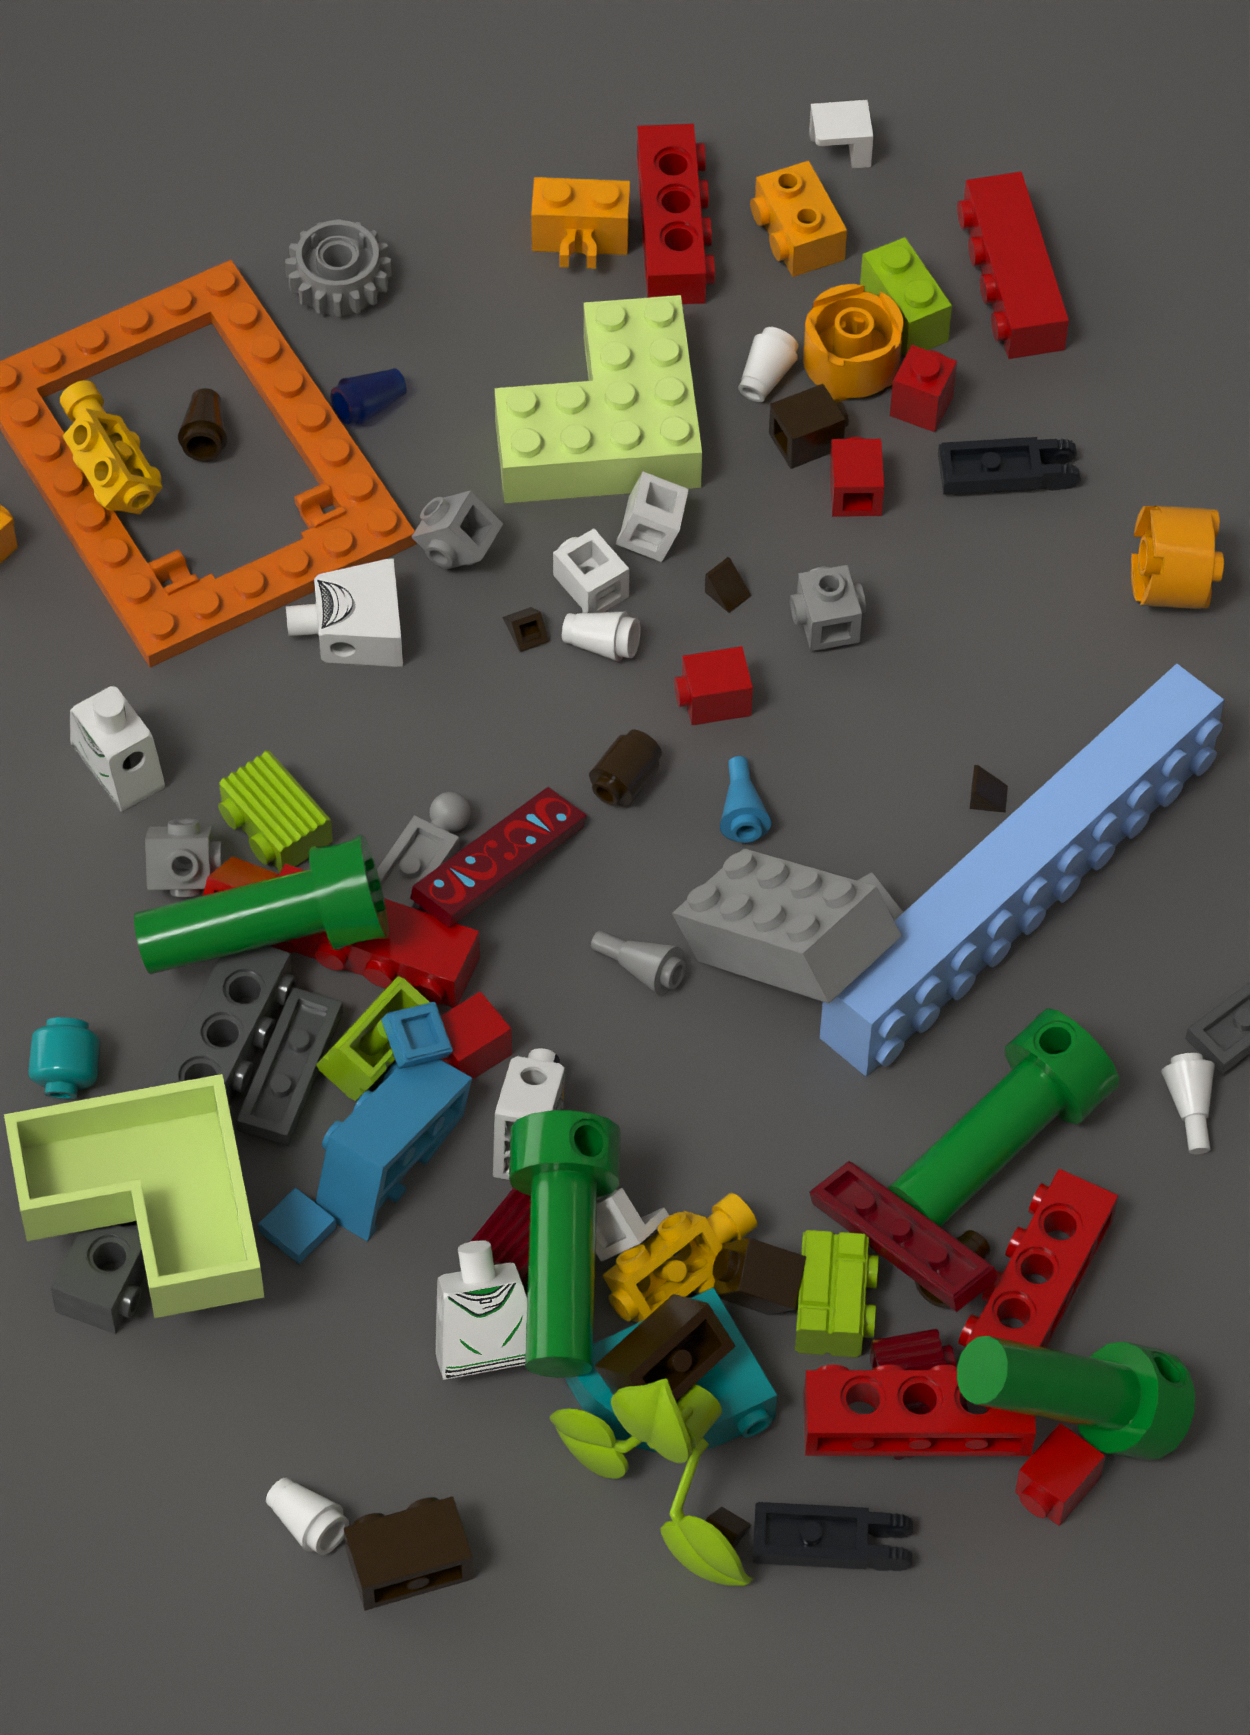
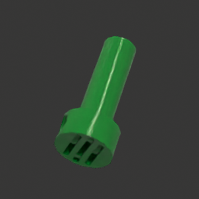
M361 834L341 844L310 847L309 870L135 912V934L146 970L149 974H155L322 932L327 933L328 939L336 951L360 941L387 939L389 936V924L384 895L376 864L366 838Z
M1050 1008L1043 1010L1005 1046V1056L1012 1070L888 1187L890 1191L939 1227H942L1055 1117L1077 1125L1083 1122L1119 1087L1120 1077L1104 1049L1084 1028L1062 1012Z
M573 1110L544 1111L519 1118L511 1126L509 1180L513 1188L531 1196L525 1367L531 1373L545 1377H577L589 1373L593 1368L597 1198L614 1192L620 1185L621 1147L619 1125L609 1118L593 1113Z
M981 1336L967 1344L960 1355L957 1365L958 1386L967 1401L976 1405L1077 1424L1079 1432L1090 1445L1112 1455L1138 1460H1153L1164 1457L1175 1450L1186 1436L1195 1412V1388L1190 1372L1176 1355L1162 1349L1130 1342L1108 1343L1090 1357L992 1336Z

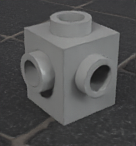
M470 490L444 498L436 497L423 508L420 514L422 520L412 538L425 550V554L430 561L440 566L443 570L463 565L470 566L481 561L503 523Z
M848 565L832 568L822 566L814 568L809 572L798 573L797 594L790 595V608L795 625L803 624L810 651L859 643L862 613L866 612V602L861 583L853 584Z
M181 818L168 821V827L148 828L145 837L147 890H170V894L176 897L200 895L202 889H205L207 876L223 864L222 842L212 841V826H199V820ZM180 856H185V857H188L189 859H183V858L180 857Z

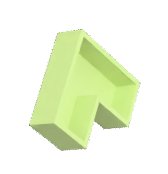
M681 295L585 302L584 346L589 381L494 388L495 424L504 503L629 494L632 492L642 472L687 489L701 488L702 447Z
M223 1074L4 1114L19 1207L27 1241L137 1221L154 1318L264 1298L261 1267Z

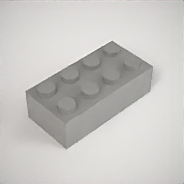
M745 848L730 856L724 862L723 868L705 884L693 889L689 893L687 900L672 912L698 962L826 1003H830L902 936L877 886Z

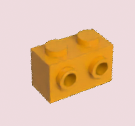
M809 160L756 177L755 198L750 200L753 218L758 226H765L769 233V243L777 261H784L792 277L845 260L847 229Z

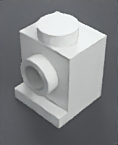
M642 472L629 495L621 532L617 537L616 545L662 562L679 533L689 489Z
M595 529L580 537L569 538L553 552V576L582 608V613H602L629 598V568Z

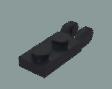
M1037 437L941 443L938 447V460L943 495L1042 489V486L1050 491L1071 489V487H1076L1077 484H1080L1079 481H1081L1079 468L1076 465L1067 464L1076 459L1075 443L1072 440L1069 441L1063 438L1061 440H1038Z
M758 1502L755 1503L753 1563L866 1569V1566L877 1571L907 1570V1568L912 1566L911 1551L897 1546L868 1545V1533L877 1538L892 1537L896 1539L907 1537L913 1533L912 1518L904 1514L869 1512V1508Z

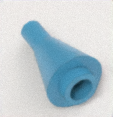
M735 756L728 761L730 785L720 821V831L726 838L732 841L749 843L767 834L771 828V819L754 784L751 782L748 759L743 756Z

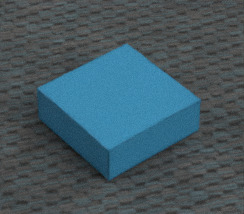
M435 1002L390 1012L381 1019L399 1069L446 1058L453 1051Z
M295 1187L258 1223L259 1232L300 1264L336 1229V1219Z

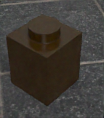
M824 384L770 404L769 435L790 469L831 454V440L844 439L845 427L849 425L846 409L839 399L833 400Z
M753 1238L723 1243L722 1250L716 1256L713 1264L714 1289L722 1300L767 1315L795 1310L806 1256Z

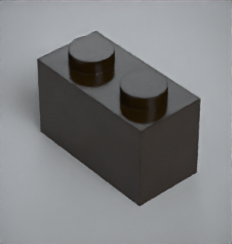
M673 1294L597 1362L594 1367L613 1395L624 1387L647 1385L666 1378L677 1401L736 1346L708 1303Z
M453 1496L441 1500L435 1497L423 1498L412 1503L406 1510L386 1516L382 1513L368 1514L358 1518L353 1525L343 1528L347 1556L364 1611L474 1579L472 1554Z

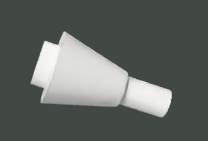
M1199 1053L1176 1055L1171 1058V1064L1161 1070L1182 1121H1185L1190 1154H1203L1210 1151L1206 1118L1209 1115L1215 1064L1212 1061L1203 1060L1202 1054Z

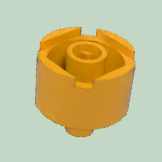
M845 284L835 286L824 291L814 300L813 307L806 316L803 348L804 368L809 378L817 386L820 384L825 385L833 400L845 401L849 398L870 396L893 384V379L900 367L904 323L898 305L891 297L881 291L878 296L864 291L865 286Z
M1143 506L1141 508L1133 536L1141 538L1138 554L1131 553L1132 591L1135 600L1141 601L1140 605L1190 609L1208 608L1210 606L1211 583L1221 581L1224 569L1223 553L1215 551V539L1218 536L1220 523L1218 510L1174 506Z

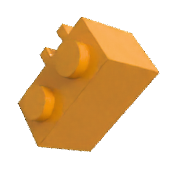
M534 177L531 211L532 251L559 252V267L569 268V257L573 253H583L587 256V268L596 269L597 254H628L630 181Z

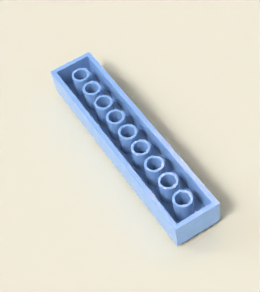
M1174 665L894 921L902 936L830 1003L822 1002L820 1039L866 1077L880 1064L884 1067L890 1065L899 1056L904 1047V1042L916 1031L923 1033L933 1025L940 1014V1008L951 998L955 1000L961 999L973 986L976 975L987 965L990 967L998 965L1009 952L1011 943L1022 932L1029 935L1041 924L1046 915V910L1057 900L1061 903L1068 900L1077 890L1081 878L1091 868L1096 871L1101 869L1112 857L1115 846L1126 836L1129 839L1137 836L1147 824L1150 814L1159 805L1167 807L1177 798L1183 788V783L1193 774L1200 776L1208 770L1217 756L1214 748L1216 738L1223 727L1220 719L1224 699L1180 665Z

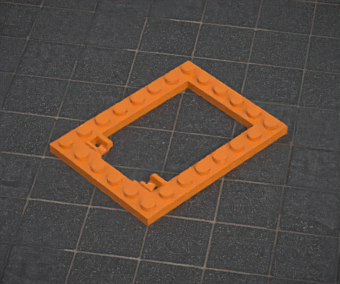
M232 260L219 264L0 361V430L150 668L315 592L314 578L318 574L384 560L417 544L412 538L415 530ZM209 324H213L319 485L294 496L295 505L299 510L300 516L309 528L301 532V540L216 579L212 573L198 579L196 574H190L186 559L179 549L152 562H146L116 513L104 508L94 497L93 487L84 472L74 463L73 453L63 438L64 432L42 398ZM331 505L335 507L334 510L326 514L322 512V509ZM170 580L172 584L164 588L160 584Z

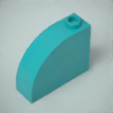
M711 1288L691 1299L706 1302L710 1305L736 1347L695 1383V1385L709 1391L718 1400L722 1408V1415L703 1437L709 1444L706 1449L714 1448L741 1435L744 1438H749L761 1433L775 1419L777 1404L776 1392L715 1289ZM643 1321L594 1343L592 1370L582 1376L566 1378L569 1388L582 1409L604 1420L618 1440L629 1439L632 1435L626 1431L617 1419L611 1406L613 1394L594 1365ZM642 1442L636 1446L643 1450L657 1452L655 1449H651L647 1442Z

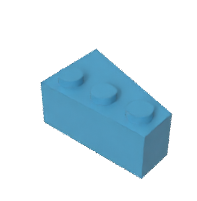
M440 1059L399 1069L395 1062L387 1071L382 1084L374 1092L370 1090L364 1092L357 1101L353 1112L343 1122L340 1120L335 1121L326 1132L322 1141V1148L326 1152L315 1203L334 1217L336 1224L368 1242L377 1230L375 1221L381 1206L387 1199L397 1203L406 1192V1186L400 1183L403 1177L417 1161L426 1165L463 1117L472 1078Z

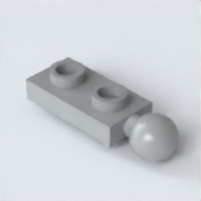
M456 792L442 793L433 800L429 811L431 823L414 815L377 868L384 898L418 910L420 906L410 899L412 886L457 853L460 848L459 837L452 833L462 830L468 824L471 809L468 801Z

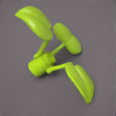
M666 1378L647 1385L628 1386L619 1389L611 1398V1406L621 1425L632 1435V1437L626 1440H616L612 1429L604 1420L583 1410L559 1409L549 1416L560 1438L572 1455L590 1471L605 1478L619 1479L623 1477L629 1469V1464L622 1453L629 1452L642 1442H647L651 1449H655L669 1461L674 1463H684L687 1461L670 1509L672 1521L665 1522L660 1528L664 1542L674 1557L684 1567L703 1579L727 1586H744L754 1579L745 1573L736 1551L716 1527L696 1516H685L683 1512V1505L700 1456L709 1446L703 1437L722 1415L720 1403L709 1391L694 1384L676 1401Z

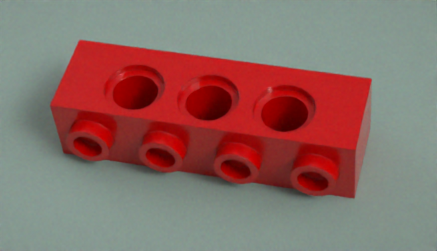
M694 123L637 126V167L647 298L681 295L682 305L705 304L706 284L715 283L714 255H705L704 246L712 245L711 218L702 217L701 209L709 207L708 180H699L698 172L706 170L705 144L696 143Z
M1062 1169L1057 1170L1049 1186L1041 1183L1032 1198L1028 1213L1034 1216L1027 1229L1018 1226L1014 1231L1005 1252V1256L1011 1259L1003 1273L995 1270L998 1280L985 1289L982 1295V1300L986 1301L987 1304L980 1317L974 1314L969 1316L959 1337L958 1344L966 1347L969 1342L977 1337L992 1336L1047 1348L1114 1220L1118 1195ZM1050 1231H1062L1070 1238L1057 1240L1050 1237L1047 1233ZM1037 1274L1044 1277L1047 1282L1034 1284L1027 1281L1024 1276ZM1015 1318L1020 1320L1024 1326L1009 1328L1003 1325L1000 1320Z
M825 1365L817 1370H806L803 1390L805 1456H1031L1036 1436L1035 1416L986 1407L988 1411L984 1414L977 1415L967 1412L962 1405L969 1401L960 1392L957 1382V1366L938 1365L929 1370H905L898 1365H882L873 1370H849L842 1365ZM854 1402H865L870 1404L875 1411L869 1414H858L852 1411L849 1405ZM911 1402H922L929 1406L932 1411L926 1414H915L909 1411L905 1405Z

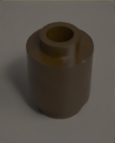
M636 729L630 730L626 735L618 736L589 773L594 794L602 802L611 806L617 804L621 806L630 805L659 768L658 760L662 756V751L657 742L648 734Z

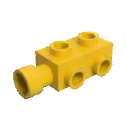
M88 380L78 381L67 387L60 396L62 408L68 418L74 422L63 435L73 453V461L86 475L94 489V497L104 508L111 511L118 510L140 515L144 509L152 504L155 496L163 488L160 471L156 467L149 465L140 450V439L137 433L127 428L121 416L105 412L103 409L104 399L96 385Z
M729 1193L712 1206V1214L706 1218L705 1216L687 1211L674 1213L665 1218L658 1225V1232L644 1243L623 1251L616 1259L617 1264L602 1275L612 1292L609 1295V1301L618 1315L625 1321L630 1322L632 1320L639 1323L645 1320L673 1294L686 1297L692 1291L694 1293H703L713 1288L715 1283L713 1264L716 1256L722 1250L723 1243L730 1242L731 1240H741L757 1227V1220L749 1206L736 1194ZM680 1250L678 1255L673 1257V1255Z

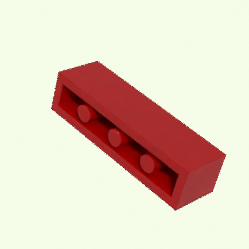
M1022 171L966 180L964 200L957 202L958 220L961 229H968L971 236L968 240L969 256L972 265L980 266L982 275H980V291L983 302L985 304L991 303L994 311L991 314V325L995 340L1003 341L1008 359L1064 351L1069 319Z
M284 864L278 877L305 870ZM386 898L384 900L389 924V936L387 939L360 941L336 951L333 949L327 933L322 932L270 945L288 953L296 952L316 959L322 966L331 970L339 971L344 969L359 974L372 984L387 988L400 976L430 1003L435 1002L436 1005L441 1003L452 1008L458 1005L480 959L479 931L457 923L448 928L429 913Z

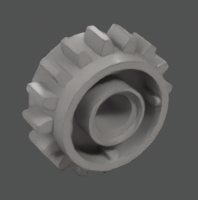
M341 219L323 223L319 222L307 232L304 230L300 232L298 244H290V258L285 259L289 290L291 293L299 292V303L302 306L308 304L318 314L324 313L336 317L353 313L358 314L370 304L375 305L378 293L387 292L388 277L392 276L391 258H388V246L386 243H378V233L375 230H367L359 222L354 223Z

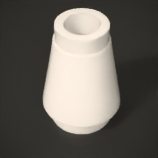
M766 327L762 334L754 336L741 383L738 386L739 392L744 397L754 402H763L766 396L798 359L796 351L799 345L795 338L775 327Z
M626 611L568 613L563 622L562 640L564 643L572 644L573 646L619 662L623 657L633 658L635 656L640 641V621L638 618L629 617Z
M287 1477L277 1481L267 1494V1505L273 1509L274 1513L305 1551H315L319 1555H325L333 1551L344 1539L343 1528L349 1526V1520L343 1515V1508L339 1504L298 1483H294Z

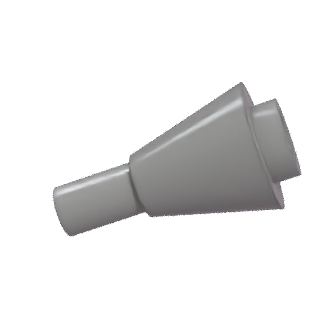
M601 930L595 933L591 941L592 950L617 960L622 967L658 996L664 995L669 989H675L684 977L686 963L683 960L682 950L678 946L633 940L624 941Z

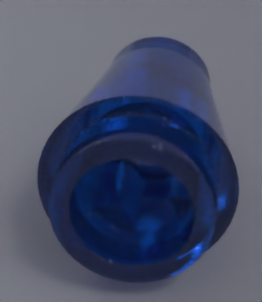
M396 368L342 378L338 386L331 390V403L336 415L343 423L350 424L354 422L360 425L399 397L404 396L407 392V387L403 375Z

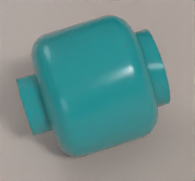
M67 1017L47 1019L46 1026L36 1029L31 1038L29 1078L34 1083L45 1087V1095L57 1099L77 1098V1090L89 1088L96 1082L99 1066L100 1038L93 1031L89 1030V1023L86 1021Z

